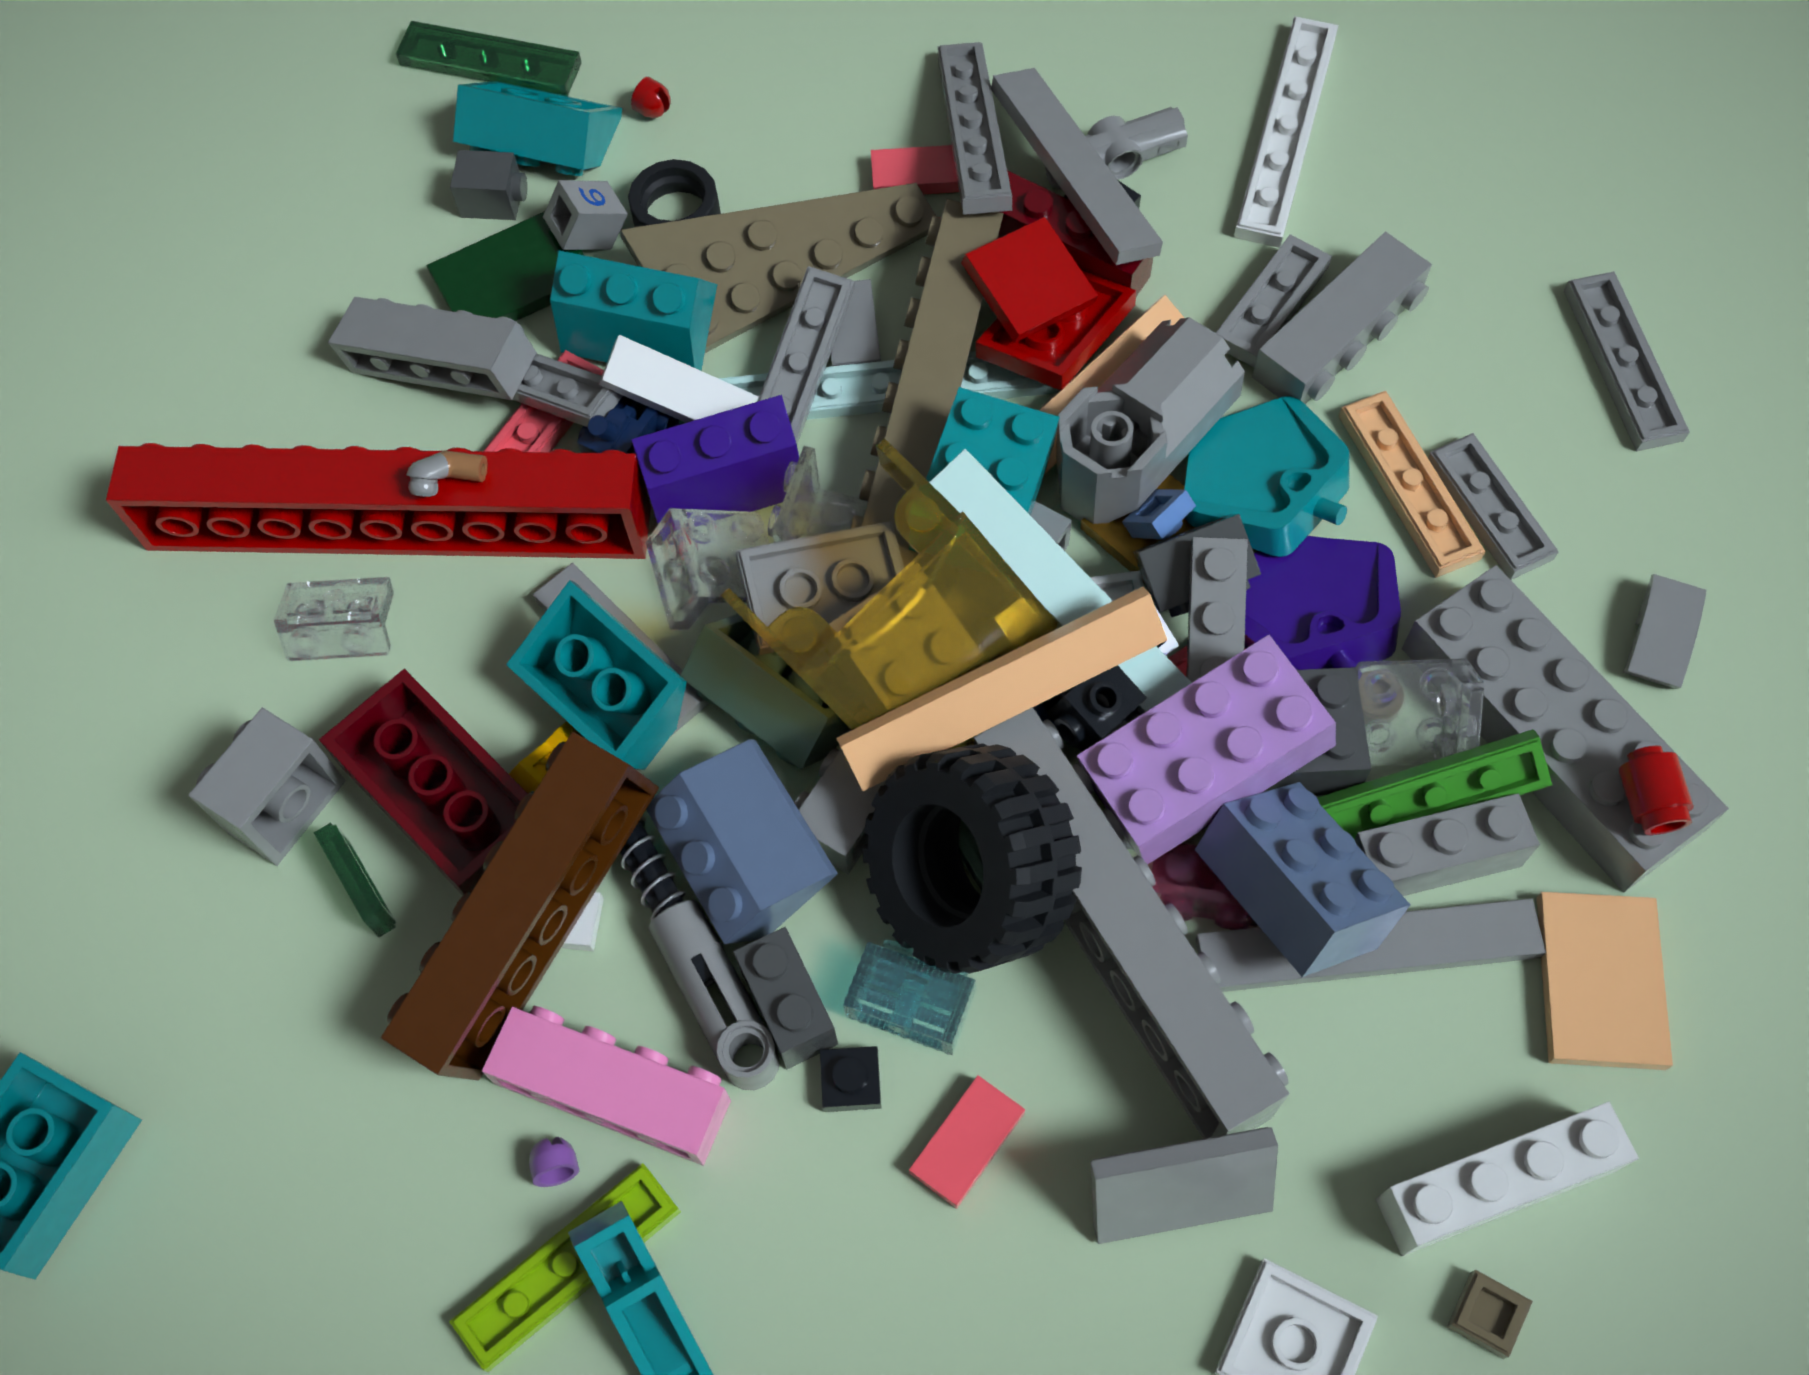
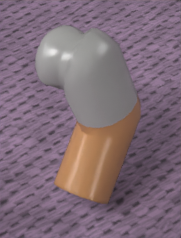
M442 451L413 462L406 474L410 476L408 490L412 495L431 497L438 492V479L454 478L483 482L487 474V458L483 455Z

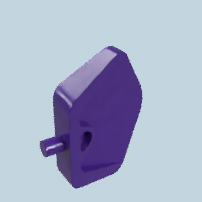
M1307 536L1288 556L1277 557L1261 551L1254 553L1261 575L1248 579L1250 588L1246 590L1245 649L1270 635L1296 670L1356 667L1358 678L1361 675L1360 667L1386 660L1394 654L1397 646L1401 608L1395 558L1389 547L1379 542Z

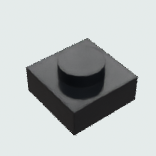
M878 1046L820 1050L822 1108L824 1112L882 1109Z

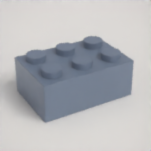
M1300 782L1224 803L1195 848L1199 856L1301 977L1378 949L1411 905L1394 887L1392 880L1374 865L1356 845L1354 838L1337 824L1319 804L1317 797Z

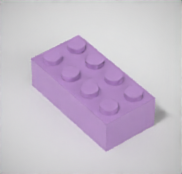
M1267 635L1077 755L1080 766L1087 773L1094 792L1105 808L1115 815L1122 827L1125 838L1136 854L1142 857L1148 865L1208 827L1224 803L1262 793L1336 746V722L1272 637Z

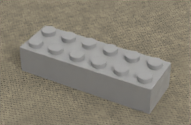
M1497 565L1414 622L1401 649L1487 743L1532 729L1536 731L1540 737L1552 785L1532 791V793L1623 893L1704 833L1729 809L1678 756L1694 808L1689 811L1692 823L1683 829L1666 834H1644L1642 825L1634 822L1618 769L1621 765L1628 762L1627 755L1634 750L1647 746H1661L1663 752H1674V750Z

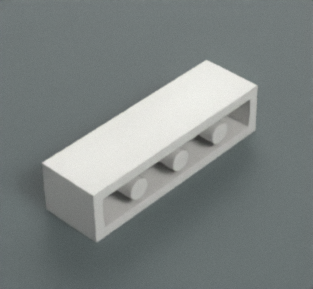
M1609 1101L1391 1186L1375 1200L1401 1256H1405L1617 1172L1638 1160L1639 1157Z

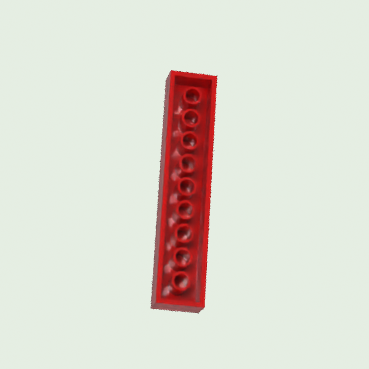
M145 443L141 446H118L106 497L107 503L147 551L646 559L651 504L636 454H626L618 450H606L601 453H574L565 449H555L550 452H522L517 449L505 448L498 452L470 451L458 447L450 448L446 451L486 456L488 465L485 480L477 482L454 478L438 479L437 494L425 497L412 495L409 492L410 476L406 475L413 462L442 451H422L412 447H399L395 450H369L360 446H349L345 449H317L307 445H299L293 449L266 448L253 444L245 445L242 448H220L208 444H195L191 447H165L156 443Z

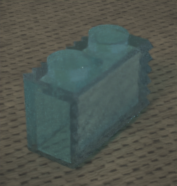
M884 940L882 946L867 942L856 973L853 976L852 984L844 1000L843 1006L846 1017L904 1039H909L914 1043H920L925 1047H931L936 1051H942L947 1055H953L975 995L976 980L967 977L968 973L966 972L953 974L943 972L936 968L935 965L930 967L912 956V948L905 949L897 941Z

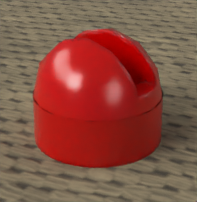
M649 76L643 78L637 84L631 98V107L634 111L653 119L661 117L664 112L668 111L671 105L668 89L662 83Z

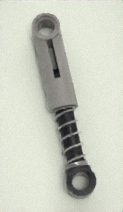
M642 815L620 853L623 857L621 867L632 874L631 886L640 889L643 894L641 904L644 907L650 908L653 913L648 930L726 1077L734 1086L742 1090L754 1091L763 1088L774 1079L779 1070L780 1058L773 1037L767 1030L699 903L695 900L684 901L683 897L686 892L678 890L673 881L676 873L668 872L663 862L666 855L658 853L653 844L656 836L648 835L644 827L646 818ZM714 983L736 1023L731 1024L728 1028L706 989ZM754 1044L763 1048V1055L754 1066L740 1067L734 1064V1056L741 1047Z

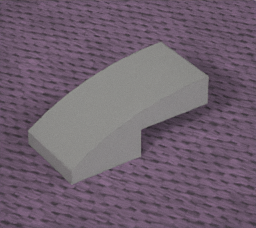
M1656 574L1651 575L1635 625H1638V629L1623 673L1674 689L1681 688L1697 637L1707 590Z

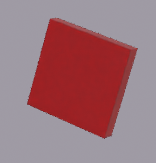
M1046 217L966 253L961 262L1014 343L1093 305L1098 298V294Z

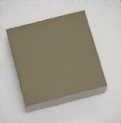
M1474 1270L1470 1272L1447 1328L1505 1359L1512 1352L1533 1301L1487 1275Z

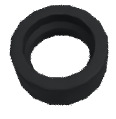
M672 159L657 162L647 167L634 179L628 194L634 227L672 222L657 219L648 214V208L656 199L665 194L675 192L691 193L702 199V204L696 212L678 220L721 214L714 179L705 168L691 161Z

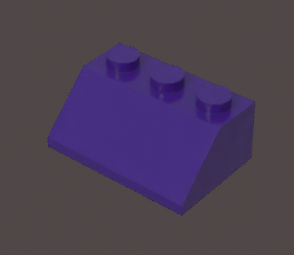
M782 394L631 439L662 539L807 495L797 443Z

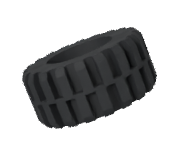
M984 743L910 758L906 764L899 765L888 775L885 780L886 785L880 786L871 803L875 811L869 813L866 818L864 833L869 836L868 844L863 847V863L869 864L870 878H867L866 881L870 894H875L880 906L876 910L883 923L891 924L895 930L892 936L905 949L913 948L912 956L930 967L935 965L936 968L943 972L953 974L966 972L970 974L1014 961L1042 950L1046 943L1052 942L1060 934L1065 924L1063 920L1070 918L1077 897L1072 895V891L1079 888L1081 883L1082 867L1076 866V854L1081 852L1079 835L1073 836L1069 821L1073 820L1074 817L1068 804L1060 803L1056 796L1059 788L1047 774L1041 776L1037 774L1040 768L1025 755L1016 756L1017 753L1011 748L998 744L987 746ZM961 820L973 834L980 851L983 865L981 895L969 881L960 859L958 834Z

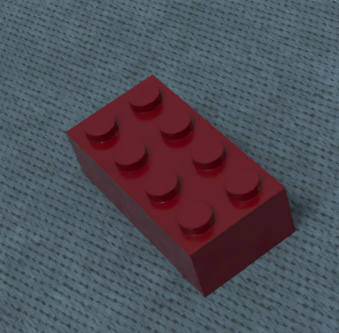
M405 668L319 739L338 765L462 896L469 891H473L485 872L483 864L487 854L496 843L505 840L516 822L514 818L516 809L528 793Z

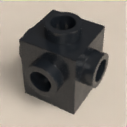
M1117 665L1058 694L1061 700L1047 714L1054 721V725L1061 738L1068 744L1077 746L1083 752L1128 724L1125 718L1143 703L1147 697Z

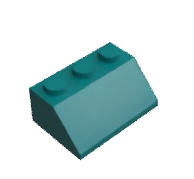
M498 81L459 84L457 88L453 142L470 145L469 151L512 152L517 164L537 167L540 166V161L556 164L555 171L558 173L583 176L584 170L601 166L621 120L623 108Z
M558 251L550 303L560 352L563 353L567 350L578 357L607 363L615 340L621 335L702 371L718 284L700 278Z
M569 580L506 665L588 741L628 763L633 768L645 770L677 729L687 681L576 582Z

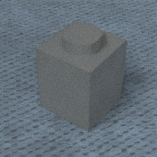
M458 150L450 189L461 218L516 220L519 202H524L527 198L528 185L526 174L519 171L514 153Z

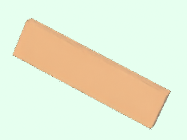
M1387 391L1341 407L1339 419L1435 578L1480 561L1486 551Z

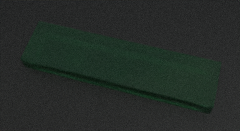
M417 21L410 22L396 52L398 62L402 66L487 82L498 81L565 96L569 95L582 64L579 51Z

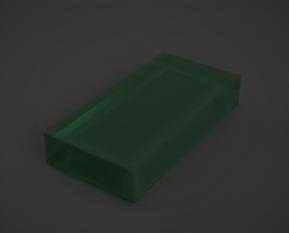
M331 822L313 832L367 926L378 937L396 928L395 924L397 922L350 840L336 824L333 825Z

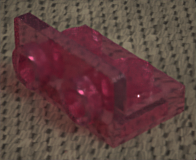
M1181 843L1152 861L1151 871L1156 882L1153 889L1164 905L1171 903L1176 907L1184 921L1191 920L1192 916L1213 919L1217 926L1230 930L1247 929L1249 925L1258 926L1195 851L1196 845Z

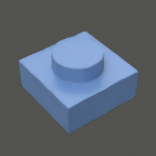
M1156 489L1139 509L1130 513L1122 523L1132 538L1163 540L1175 534L1182 527V520L1196 505L1186 490Z

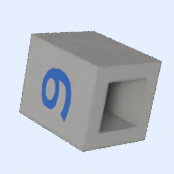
M559 180L543 218L563 250H611L628 213L608 181Z

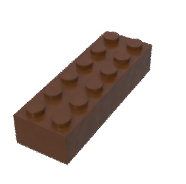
M573 731L566 742L559 743L551 752L546 763L547 773L537 789L529 792L519 803L514 817L515 824L505 840L496 843L489 851L483 864L485 872L473 891L465 893L459 899L451 915L453 923L441 942L433 944L423 956L419 966L421 974L409 993L400 996L388 1013L387 1022L389 1025L382 1034L381 1039L436 1075L477 1081L481 1079L484 1074L482 1069L511 1008L524 1009L659 789L656 784L631 765Z

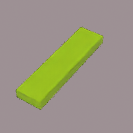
M644 1163L449 1321L483 1371H491L594 1285L573 1247L568 1234L569 1231L622 1201L645 1243L681 1213Z

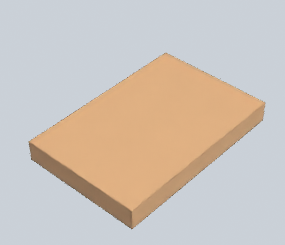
M1541 892L1536 899L1538 922L1546 951L1541 957L1548 1063L1667 1070L1672 1067L1673 1061L1656 898Z

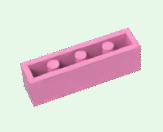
M533 1006L530 1013L515 1007L511 1008L482 1069V1072L495 1085L704 1166L731 1102L726 1089L720 1086L722 1079L719 1076L695 1066H690L687 1073L666 1066L669 1061L666 1056L643 1046H637L634 1053L614 1046L617 1040L615 1037L591 1026H585L582 1033L562 1026L564 1018L542 1007Z

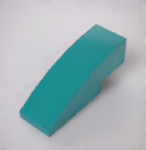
M622 1201L568 1232L574 1249L641 1375H714Z

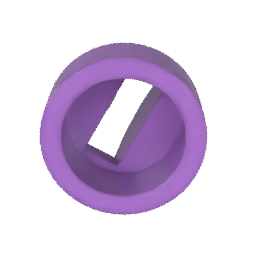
M555 1137L552 1144L547 1138H544L533 1146L530 1152L529 1168L535 1186H557L570 1181L579 1173L576 1153L572 1145L562 1137Z

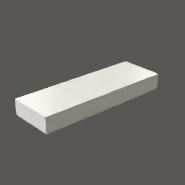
M621 335L615 340L599 385L685 423L755 403L759 397Z

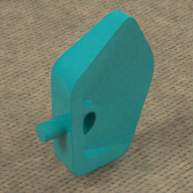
M1290 396L1280 397L1222 417L1189 452L1184 490L1188 492L1196 507L1185 519L1190 525L1198 527L1229 514H1239L1253 549L1272 556H1288L1322 520L1335 525H1340L1344 521L1347 507L1338 502L1349 489V449L1298 398Z

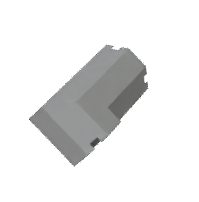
M1190 317L1180 318L1175 325H1171V320L1162 321L1099 389L1098 386L1083 388L1058 414L1060 419L1057 428L1056 460L1060 506L1062 510L1080 522L1085 518L1092 524L1109 523L1139 509L1241 396L1245 371L1238 360L1232 367L1224 355L1230 348L1223 337Z

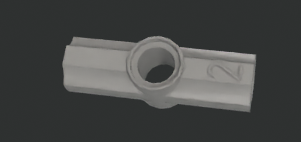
M1169 107L1127 122L1120 116L1105 117L1095 123L1085 137L1116 179L1120 180L1137 171L1144 160L1186 147L1188 134L1185 129L1184 118L1178 107ZM1045 166L1047 179L1052 188L1061 189Z

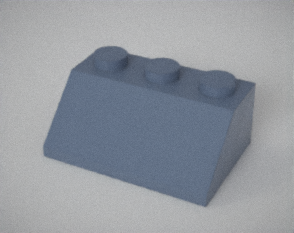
M747 740L680 772L652 799L646 809L724 944L755 941L773 933L838 874L756 740Z

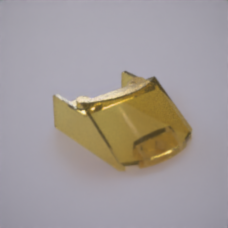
M885 438L876 445L880 465L906 491L896 505L894 514L896 528L902 538L918 555L838 633L818 613L804 607L788 609L767 627L730 588L721 595L732 610L850 730L864 725L1056 630L1058 624L963 511L960 513ZM974 737L949 749L974 745Z

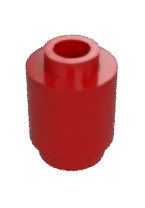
M1647 746L1630 752L1627 755L1628 762L1621 765L1618 771L1634 822L1642 825L1645 835L1666 834L1689 826L1692 823L1689 811L1694 808L1678 755L1674 752H1663L1661 746Z

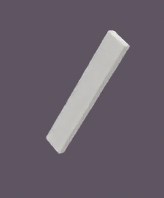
M1294 16L1234 238L1281 247L1339 25Z

